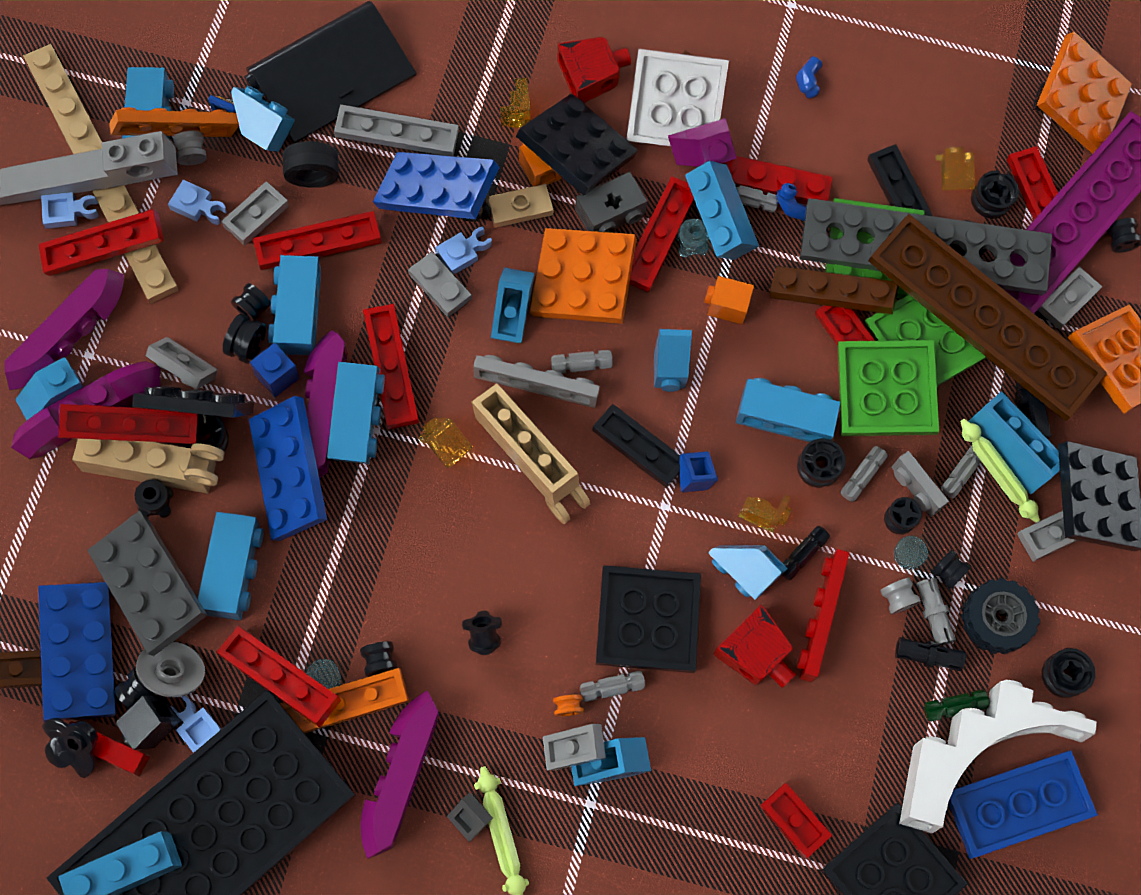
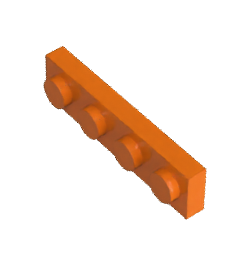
M125 107L115 111L109 126L111 135L137 136L162 131L166 136H174L184 131H198L203 133L204 137H232L239 126L236 113L221 109L211 112H198L195 109L167 111L164 108L137 110L133 107Z
M396 668L330 688L329 690L341 699V702L320 728L286 703L280 704L304 733H308L408 703L409 698L400 668Z

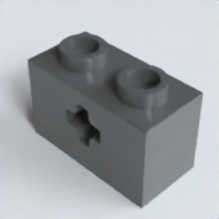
M628 172L592 189L584 196L582 194L576 196L575 211L587 231L614 233L618 227L626 223L631 225L640 221L645 215L648 201L631 172Z

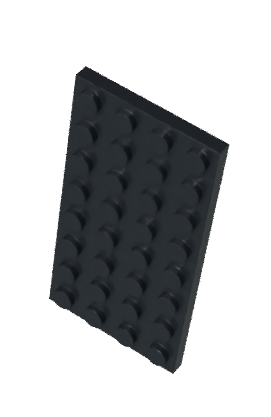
M267 690L46 878L59 895H64L58 878L59 875L162 831L171 833L182 867L119 895H243L352 800L356 794L272 693Z

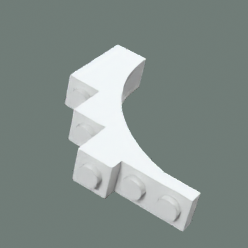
M1014 680L1000 681L990 689V704L987 708L986 716L979 709H962L952 717L948 744L941 738L929 736L922 738L913 746L899 824L929 833H934L942 828L948 802L955 785L969 764L986 748L1016 736L1038 733H1051L1083 742L1095 735L1097 721L1086 719L1085 715L1079 712L1055 710L1052 705L1045 702L1032 703V689L1025 688L1020 682Z

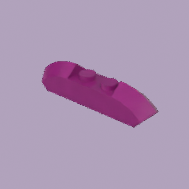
M110 269L94 270L5 360V376L9 390L25 387L35 372L63 357H67L73 350L74 344L82 336L88 335L94 329L99 319L104 321L107 319L120 298L124 274Z
M333 330L322 337L313 348L304 369L305 374L313 377V380L308 379L306 384L305 396L309 398L306 414L319 479L328 473L330 464L327 453L338 362H346L348 355L345 342Z
M147 361L124 366L51 404L33 415L16 430L11 448L28 459L41 457L74 439L58 438L60 404L132 407L134 393L145 392V387H161L159 366Z
M428 691L417 696L401 711L389 734L399 738L398 744L392 742L386 758V762L391 763L386 776L381 775L377 782L374 795L379 796L378 801L374 802L365 799L361 814V839L367 859L394 848L439 719L438 710Z

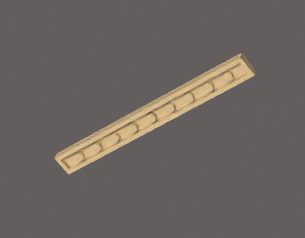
M49 44L23 55L73 154L102 149V141L52 45ZM125 185L92 190L108 222L139 213ZM156 245L125 253L150 304L179 291Z

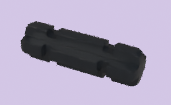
M816 526L808 537L790 554L789 559H785L783 564L788 568L782 574L785 579L791 580L798 573L799 568L802 569L819 550V547H822L828 541L830 535L824 528Z

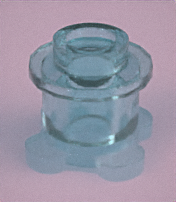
M699 219L686 220L681 225L676 237L680 243L679 254L685 258L691 254L705 255L709 249L706 243L709 236L703 221Z

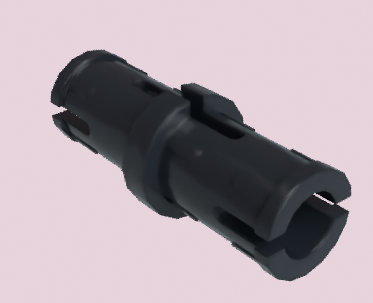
M899 637L895 648V658L923 663L924 667L940 666L961 672L962 668H964L966 652L964 650L938 646L933 641L924 643Z

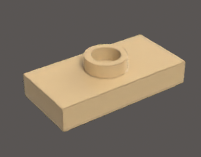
M546 184L492 195L488 201L495 228L551 216L554 213Z

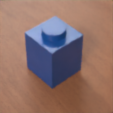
M276 343L250 361L255 376L275 398L300 379L295 364Z

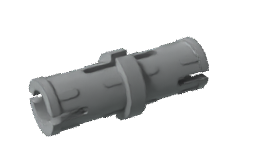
M931 578L930 581L925 579L917 582L916 586L919 589L925 611L922 613L924 619L929 621L934 641L938 646L955 642L956 638L947 615L950 612L949 607L943 603L937 578Z

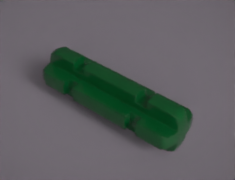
M977 690L971 692L972 695L970 696L968 693L942 698V702L938 700L926 702L923 707L925 716L928 721L932 722L942 719L941 716L945 718L953 717L965 708L987 709L990 704L987 692L985 690Z

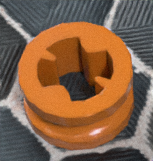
M574 694L553 698V703L557 705L554 716L567 717L583 714L584 708L580 707L583 696Z

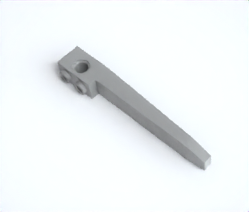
M162 131L102 142V149L2 168L0 169V205L41 199V195L69 192L74 194L178 175L176 149Z

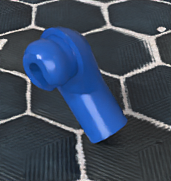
M812 56L796 75L799 90L801 93H805L807 98H814L820 92V87L816 84L815 74L823 65L821 60L815 56Z
M790 183L783 184L781 189L777 191V200L787 216L804 221L806 206L798 204L796 201V187Z

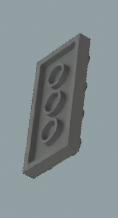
M139 510L87 550L147 654L155 656L207 616L144 512Z

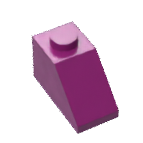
M726 118L668 135L676 165L699 167L709 160L723 163L737 159Z

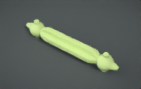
M962 419L960 422L964 440L972 442L975 454L1008 498L1019 505L1021 516L1030 518L1035 523H1038L1040 518L1037 503L1034 500L1028 499L1027 490L991 442L981 436V428L977 424Z
M486 766L480 768V777L478 782L474 784L476 790L479 789L484 793L483 806L493 817L488 825L501 871L508 878L502 889L510 895H523L526 886L529 885V881L519 875L520 862L503 800L495 791L501 781L500 778L490 774Z

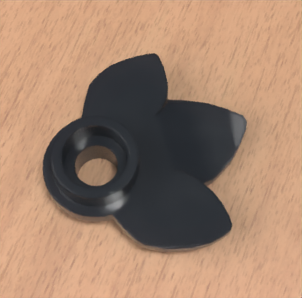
M59 718L47 720L42 725L44 732L51 738L45 747L47 760L58 768H65L71 765L81 778L89 776L96 766V760L92 753L98 739L95 729L84 721L69 725Z

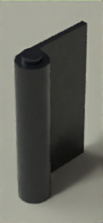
M367 1L246 68L247 75L244 76V79L248 86L263 93L269 103L274 101L288 109L286 114L295 119L288 134L292 141L296 143L337 120L340 104L360 107L415 76L416 72L375 5L371 1Z

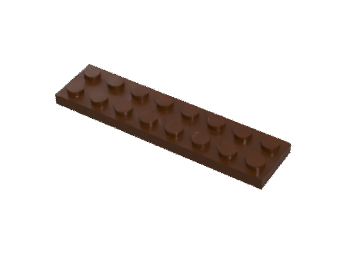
M909 213L868 260L879 271L1065 421L1072 417L1107 373Z

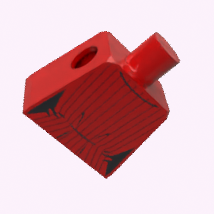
M603 37L558 44L557 61L570 92L583 101V103L614 89L619 81V68L631 65V58L627 48L612 52L607 40Z
M762 605L737 627L713 653L719 660L755 685H758L769 675L783 688L796 675L782 661L793 649L792 645Z

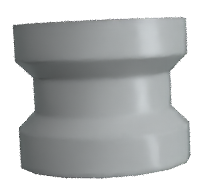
M184 131L173 136V144L178 149L176 153L178 164L197 165L206 161L207 154L202 149V144L204 143L203 133Z
M910 578L899 580L880 590L882 596L887 598L890 603L888 609L891 615L921 603L919 596L915 595L911 589L913 583Z

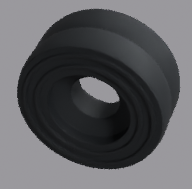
M309 141L292 144L283 152L284 178L290 184L299 187L312 188L330 185L339 176L338 153L334 147L321 142Z

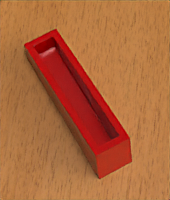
M96 732L98 739L95 743V748L92 750L93 755L140 777L150 757Z

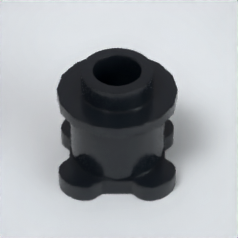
M152 479L142 482L136 488L134 496L139 506L138 511L144 512L147 516L159 515L161 518H166L171 514L169 503L173 497V491L170 487L165 486L158 480ZM156 494V496L153 499L149 500V497L151 495Z
M479 611L476 616L463 620V630L470 631L469 649L480 655H489L499 648L501 638L497 634L496 629L502 626V619L500 617H493L489 611Z

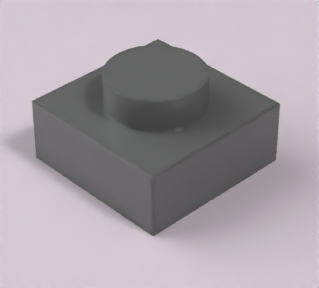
M471 793L462 798L447 815V818L469 842L478 836L493 819Z

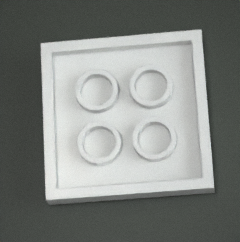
M638 48L626 139L634 142L671 146L668 135L720 120L729 60Z

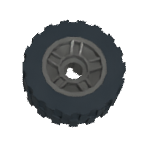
M999 578L994 581L993 579L979 586L967 597L968 600L963 605L962 609L964 611L961 618L964 622V631L968 633L972 643L975 642L978 648L988 650L992 654H1008L1031 641L1030 638L1035 636L1038 631L1036 629L1040 624L1038 616L1040 610L1039 606L1035 603L1036 599L1033 595H1030L1026 587L1018 585V582L1013 580L1007 581L1006 579ZM996 613L1006 616L1003 622L997 620Z

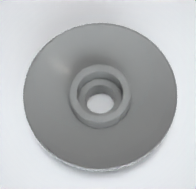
M172 642L155 656L147 654L144 649L136 662V674L143 686L151 692L165 697H181L198 689L204 679L205 666L202 658L195 650L182 643Z

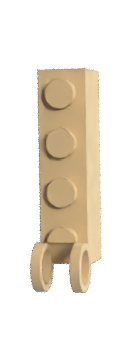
M497 383L472 401L476 420L544 495L549 509L561 523L566 524L570 521L568 512L560 503V500L568 494L582 508L585 509L590 505L588 496L579 485L577 471Z
M78 439L72 460L82 472L138 482L154 479L168 487L209 494L210 486L217 485L218 476L214 474L215 461L223 460L224 451L206 444H192L190 449L156 442Z

